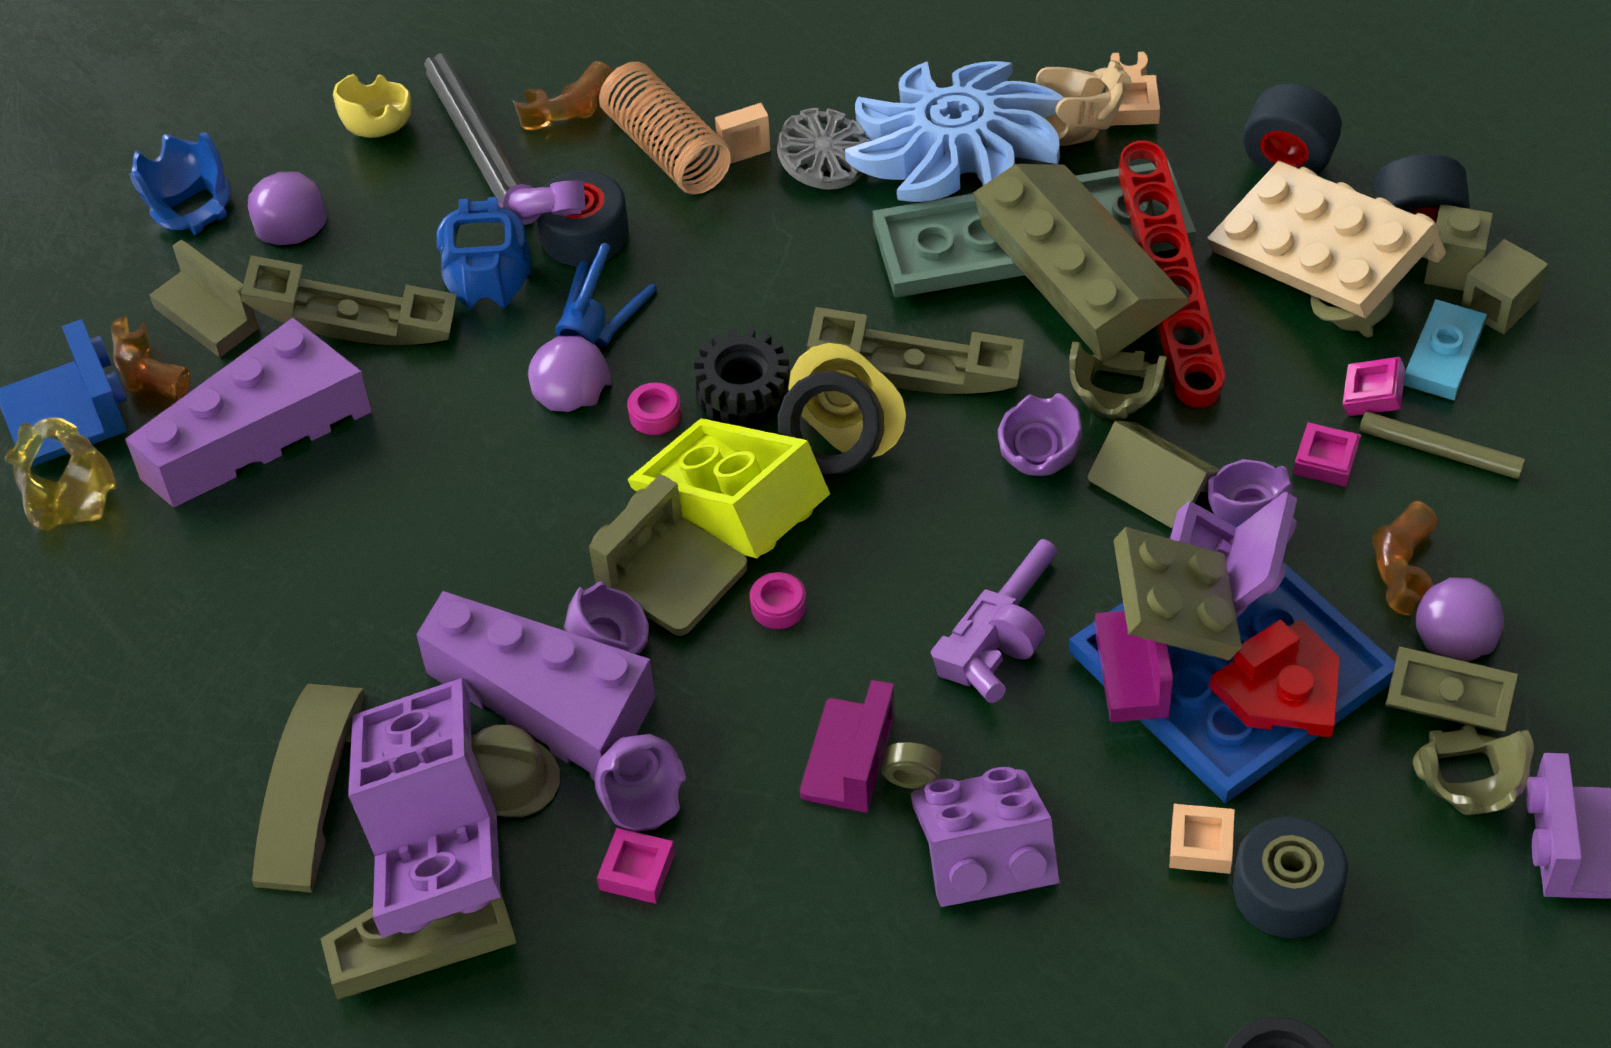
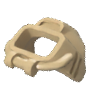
M1111 60L1107 68H1100L1094 72L1066 67H1045L1037 73L1036 84L1050 88L1064 97L1056 105V114L1044 118L1056 130L1060 146L1093 140L1099 130H1107L1110 127L1122 103L1123 93L1130 87L1132 82L1131 77L1124 71L1118 61ZM1105 85L1109 88L1110 92L1102 93Z

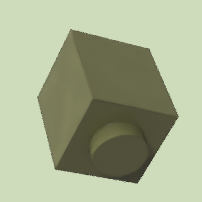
M1440 204L1436 224L1441 231L1440 238L1446 250V255L1439 262L1428 261L1424 284L1464 291L1468 273L1484 259L1493 213Z
M1503 239L1468 273L1461 307L1487 314L1485 324L1505 335L1540 299L1548 263Z

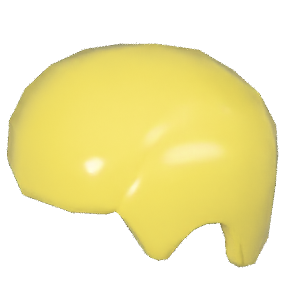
M354 74L348 75L335 84L333 97L337 113L346 129L354 135L366 138L386 136L402 128L411 116L413 105L411 93L403 84L389 82L383 75H377L374 83L370 85L362 84Z

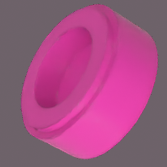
M654 382L641 385L630 394L627 401L630 423L641 433L647 435L664 434L674 429L681 420L680 396L673 387L667 384Z
M783 572L769 573L759 578L750 590V605L753 617L758 623L771 629H785L798 623L803 618L807 608L806 591L803 583L797 577Z

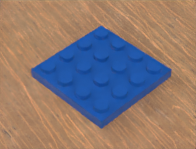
M1286 565L1284 578L1277 589L1271 594L1264 593L1250 603L1245 611L1236 618L1241 644L1280 619L1288 627L1302 619L1340 657L1334 725L1390 685L1395 661L1288 565ZM1121 603L1109 612L1124 611V604ZM1093 622L1069 639V653L1104 686L1094 628L1095 622ZM1167 645L1173 676L1169 717L1139 720L1225 804L1319 737L1308 735L1307 729L1272 725V730L1247 727L1209 688L1211 675L1232 663L1234 656L1230 660L1171 645Z

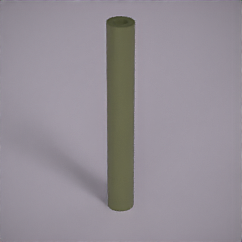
M1367 411L1364 413L1359 432L1518 480L1526 460L1525 458Z

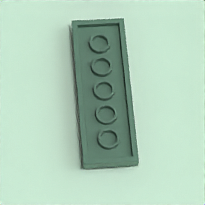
M1168 161L1190 246H1194L1196 230ZM1153 163L1129 166L1131 170L1138 174H1149L1156 170ZM1119 168L1075 176L1135 240L1119 181ZM974 194L873 211V227L894 298L1025 275L982 227ZM1148 200L1139 205L1140 209L1150 216H1159L1167 211L1165 205L1156 200ZM1158 242L1150 247L1152 253L1177 249L1168 242Z

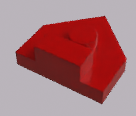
M1280 619L1242 643V648L1234 655V661L1211 675L1209 688L1247 727L1272 730V725L1307 729L1308 735L1332 738L1335 723L1340 657L1302 619L1289 627Z

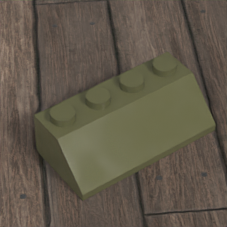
M1015 164L973 192L982 227L1102 362H1105L1189 304L1185 294L1065 165Z

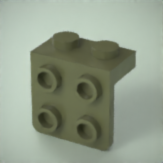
M659 474L645 489L638 490L630 499L627 508L610 525L601 527L589 545L595 584L601 581L609 588L625 591L641 604L648 619L678 636L689 633L748 569L745 555L682 518L678 483L662 474Z

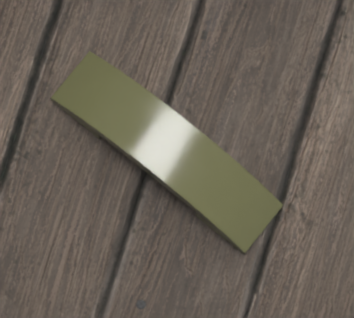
M250 256L241 292V301L280 322L286 323L294 318L312 333L368 344L416 345L449 339L457 294L405 285L403 298L301 279L303 265Z
M815 307L807 351L814 346L825 343L846 345L865 357L893 383L895 388L943 394H973L1017 387L1024 345L1023 339L972 332L970 345L866 329L867 315Z
M307 684L297 699L284 728L264 798L252 876L254 887L313 892L326 843L322 826L345 742H351L353 715L360 713L365 697L363 688Z

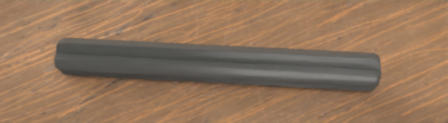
M439 53L435 57H428L424 62L427 69L426 75L500 203L506 192L513 186L521 184L449 57L443 53Z

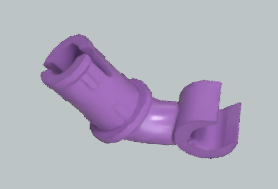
M561 181L550 184V187L538 188L525 184L515 185L506 192L499 206L514 212L521 219L523 225L531 224L541 214L551 211L554 215L580 214L581 210H586L583 181Z

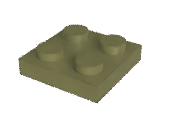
M1125 527L1113 541L1128 635L1230 660L1242 648L1224 553Z

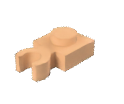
M1138 52L1137 64L1126 66L1120 62L1119 53H1112L1111 60L1118 61L1122 65L1124 71L1131 77L1132 82L1130 87L1124 91L1122 103L1110 126L1159 124L1160 105L1156 75H1147V55L1144 52ZM1106 86V92H1110L1109 88Z

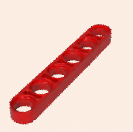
M1136 141L1127 145L1121 153L1118 170L1121 189L1136 243L1175 285L1183 286L1190 294L1188 298L1189 304L1158 324L1157 327L1177 398L1192 408H1205L1212 406L1221 395L1225 380L1224 367L1166 155L1163 149L1155 143ZM1137 159H1145L1153 163L1156 170L1149 174H1138L1131 170L1128 164ZM1148 200H1156L1165 205L1167 211L1159 216H1150L1145 214L1139 205ZM1158 242H1168L1174 245L1179 253L1172 258H1160L1152 253L1150 247ZM1181 328H1191L1200 334L1202 340L1192 346L1183 345L1175 340L1173 333ZM1202 372L1212 378L1214 385L1206 390H1196L1191 388L1184 378L1190 373Z

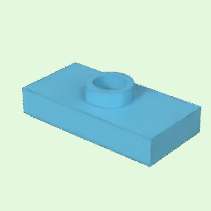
M1435 299L1405 371L1404 386L1455 400L1483 331L1487 314Z

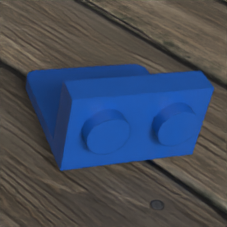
M82 319L61 326L73 355V362L0 388V408L19 457L25 466H35L127 432L117 405L127 401L115 371L108 374L104 373L103 368L112 364L100 336L90 339Z

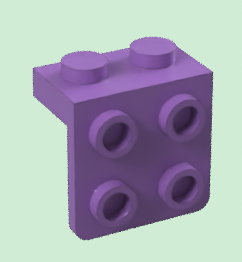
M1283 492L1237 528L1192 501L1187 502L1177 510L1170 539L1224 553L1236 618L1245 611L1250 603L1264 593L1271 594L1282 582L1286 572V565L1282 563L1286 545L1291 539L1297 524L1296 519L1293 518L1297 498L1288 492Z
M1544 753L1537 776L1528 777L1526 786L1528 813H1534L1536 826L1532 837V858L1534 866H1540L1544 897L1611 899V788L1573 787L1569 754Z
M998 767L986 771L980 777L960 781L946 778L929 782L925 788L916 789L911 793L913 808L929 842L936 897L941 907L1059 883L1052 820L1026 771L1015 770L1010 767Z

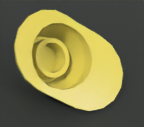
M825 343L810 348L798 358L790 372L789 390L797 381L815 372L837 371L858 378L875 392L884 411L885 431L878 450L871 458L883 455L897 444L904 432L906 421L903 397L893 383L865 357L846 345ZM838 391L822 392L812 397L804 406L801 414L830 444L843 453L855 445L863 429L862 413L857 403L848 395Z

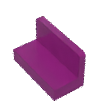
M1125 611L1095 613L1094 628L1110 722L1169 717L1173 676L1167 644L1128 635Z
M871 680L864 704L834 698L826 701L800 787V797L802 800L868 813L883 761L884 750L887 747L895 718L894 684Z

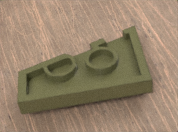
M502 894L501 898L490 901L488 905L472 913L457 912L433 920L428 926L417 932H398L384 938L381 937L373 919L372 907L320 938L337 1000L516 944Z

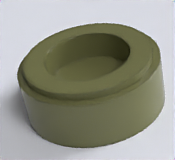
M896 743L885 748L881 772L889 782L895 785L912 789L925 788L929 782L940 779L943 758L937 750L923 744Z

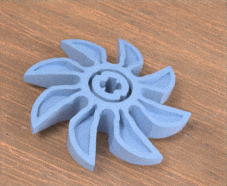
M1001 61L980 62L959 68L952 73L953 86L938 88L931 79L928 62H924L909 69L900 78V103L864 97L857 98L855 103L856 122L865 131L864 135L869 139V142L844 149L845 158L852 167L867 175L882 179L905 180L897 189V198L900 201L923 202L941 199L961 189L960 174L976 173L982 182V186H984L1015 165L1014 157L1058 164L1060 159L1059 137L1054 127L1044 118L1056 114V105L1064 97L1054 90L1039 84L1024 81H1006L1013 74V66L1010 62Z

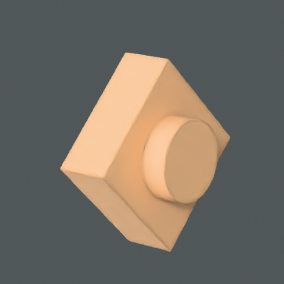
M761 103L715 117L716 134L731 148L732 160L730 164L771 151L769 118Z
M1174 804L1169 868L1230 874L1233 856L1235 809Z

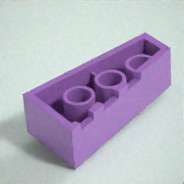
M292 318L126 438V442L140 480L174 508L236 478V470L249 463L262 461L263 464H266L282 456L281 448L305 436H309L311 441L330 433V424L349 415L354 420H357L372 411L361 370Z
M442 591L416 634L428 675L442 684L462 678L469 693L470 702L481 709L485 707L490 708L505 718L506 725L523 729L549 746L550 752L567 764L573 761L589 771L590 778L594 781L600 758L620 738L636 736L656 698L649 658Z

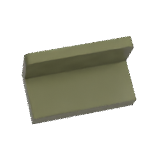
M181 239L173 245L181 272L150 294L153 307L221 358L259 329L254 310L241 301L243 284Z
M1115 421L1088 474V480L1173 529L1177 510L1189 501L1195 503L1200 492H1208L1209 478L1215 476L1220 469L1136 422Z
M1399 646L1395 653V665L1385 706L1494 732H1505L1518 674Z

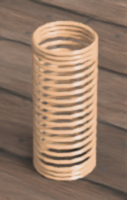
M639 61L628 62L616 68L607 77L599 94L600 107L684 193L691 195L704 193L715 187L723 179L732 160L731 148L665 82H662L646 64ZM632 72H635L634 74H632V75L628 76L627 78H625V79L618 85L617 89L615 90L614 94L612 95L611 102H610V107H609V97H610V93H611V91L613 90V88L615 87V85H616L624 76H626V75H628V74H630V73H632ZM644 74L647 75V76L640 77V78L636 79L635 81L631 82V83L622 91L620 97L618 98V100H617V102H616V107H615V111H614V107H613V106H614V101H615V98H616L618 92L620 91V89H621L629 80H631L632 78H634V77H636V76H638V75H644ZM642 80H648L647 82H645V83L639 85L638 87H636V88L627 96V98L625 99V101H624V103H623V105H622V107H621V110H619L620 102H621V100L623 99L624 95H625L635 84L639 83V82L642 81ZM646 86L645 90L631 102L630 106L625 108L630 98L638 90ZM654 104H656V105L653 107V109H652L648 114H646V115L644 116V114H645ZM660 109L657 115L649 121V119ZM663 114H665L664 117H663L656 125H654L655 122H656ZM668 119H670V120L668 121V123H667L663 128L660 129V127H661ZM674 124L672 129L665 134V132ZM679 129V131L670 139V137ZM712 145H715L713 154L706 164L696 172L683 176V174L699 166L710 153ZM720 146V153L718 159L711 167V169H709L704 175L695 180L683 181L685 179H690L704 171L715 158L718 147ZM708 147V149L706 150V152L700 160H698L693 166L685 169L688 164L693 162L701 154L704 148Z

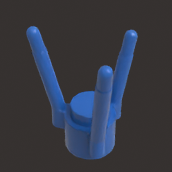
M602 243L592 262L588 275L589 263L581 261L578 264L563 315L555 328L556 336H581L594 345L597 343L602 347H607L614 333L657 291V286L652 283L649 284L606 324L604 307L599 302L591 299L610 250L609 244Z

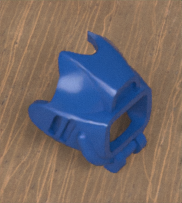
M206 132L198 135L199 142L182 140L175 136L164 134L162 136V149L157 159H148L142 153L135 150L132 172L129 175L135 190L150 207L149 215L158 225L170 230L189 229L194 235H197L204 231L203 227L215 220L219 222L227 217L224 207L231 197V185L224 176L219 152L212 138ZM202 190H207L213 195V198L205 205L183 216L171 209Z
M488 197L487 201L471 202L468 198L459 199V209L449 213L439 224L436 232L437 248L441 254V275L450 293L457 294L456 299L468 308L469 311L482 298H489L501 308H506L522 287L527 276H532L531 252L525 236V227L521 219L511 210L500 207L498 197ZM479 222H500L505 228V242L502 245L456 247V236L461 225Z

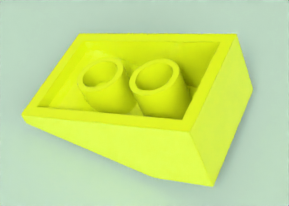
M702 418L627 479L631 488L635 491L645 489L659 474L678 483L682 518L731 546L741 554L753 558H758L760 555L772 550L777 540L797 523L807 519L812 514L813 509L830 495L808 440Z

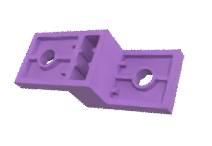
M459 678L354 714L352 720L348 796L375 855L373 919L381 937L384 938L398 932H417L428 926L433 920L457 912L472 913L484 908L490 901L501 898L497 811L472 751L470 696L463 679Z

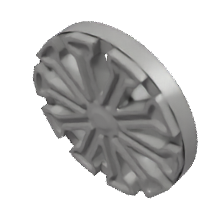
M810 108L800 111V114L796 116L792 115L785 121L777 142V154L784 169L796 180L815 188L838 189L851 185L863 175V172L858 171L846 161L844 149L869 142V139L864 135L865 131L861 125L855 120L850 121L845 118L846 114L827 108V111H819V108ZM821 123L827 124L825 130L822 128ZM836 127L842 129L841 131L834 133ZM788 151H799L796 154L788 153ZM807 164L810 168H807L805 171L800 166ZM840 165L850 170V172L848 173L843 170ZM822 171H829L830 177L823 176Z

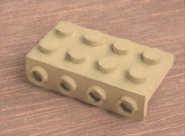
M1278 161L1206 238L1213 252L1365 319L1421 257L1433 262H1439L1446 255V250L1440 238L1441 231L1438 225L1428 216L1421 213L1411 214L1396 208L1384 198H1371L1356 192L1346 183H1333L1318 177L1308 168L1301 167L1298 169L1281 161Z

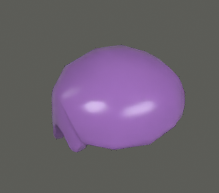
M277 172L263 178L252 188V192L248 196L249 215L257 237L263 242L275 245L298 244L315 236L327 220L323 196L318 185L300 172Z
M559 336L545 343L533 356L528 369V379L533 396L551 411L570 412L581 406H594L598 403L599 395L604 386L612 385L609 366L602 352L596 345L581 336Z
M1056 393L1054 397L1048 399L1038 398L1031 394L1027 395L1016 407H1012L1004 414L997 430L1001 455L1018 471L1032 476L1052 475L1071 464L1082 440L1079 410L1066 396L1060 393Z
M1246 459L1223 466L1215 476H1211L1208 480V499L1214 515L1233 526L1241 525L1283 492L1293 495L1292 483L1287 468L1285 466H1278L1275 469L1274 466L1262 461Z
M1450 577L1432 586L1422 597L1416 613V629L1426 649L1432 653L1468 662L1479 658L1481 655L1490 654L1495 650L1504 629V612L1499 598L1490 587L1473 578Z
M600 581L586 590L579 587L569 603L564 625L565 631L637 655L646 646L649 623L641 604L625 591L609 588L604 582Z
M651 734L622 737L600 758L595 773V790L615 825L633 832L655 830L675 817L680 810L679 788L682 781L686 780L682 761L678 758L677 752L668 741Z

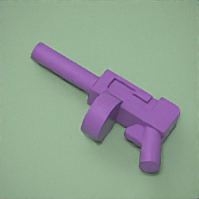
M1045 539L1039 540L999 593L985 589L953 629L952 635L949 638L945 636L940 638L931 650L939 677L968 687L972 684L989 703L997 702L1004 696L1006 688L993 674L1003 661L1001 652L997 649L999 648L1005 654L1017 659H1028L1044 640L1045 631L1041 623L1033 614L1018 606V604L1057 555V549L1054 544Z

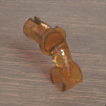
M595 61L589 65L575 83L566 85L558 97L547 98V94L541 89L532 88L524 90L527 104L514 101L520 125L527 130H536L545 127L550 121L565 120L577 116L581 118L592 116L597 109L596 104L599 101L601 87L613 70L605 63Z
M127 316L116 319L111 326L114 346L113 358L115 365L125 379L126 387L131 391H138L139 389L153 391L175 400L183 398L190 385L191 375H188L190 369L165 363L149 356L146 321L141 324L137 331L129 332Z
M1418 501L1411 502L1407 509L1389 526L1379 527L1372 537L1373 546L1376 549L1377 567L1381 578L1388 587L1386 591L1388 605L1396 612L1405 615L1412 614L1418 601H1421L1424 594L1433 586L1430 576L1424 570L1407 565V562L1412 559L1413 549L1428 534H1431L1438 525V519L1434 511L1428 505Z

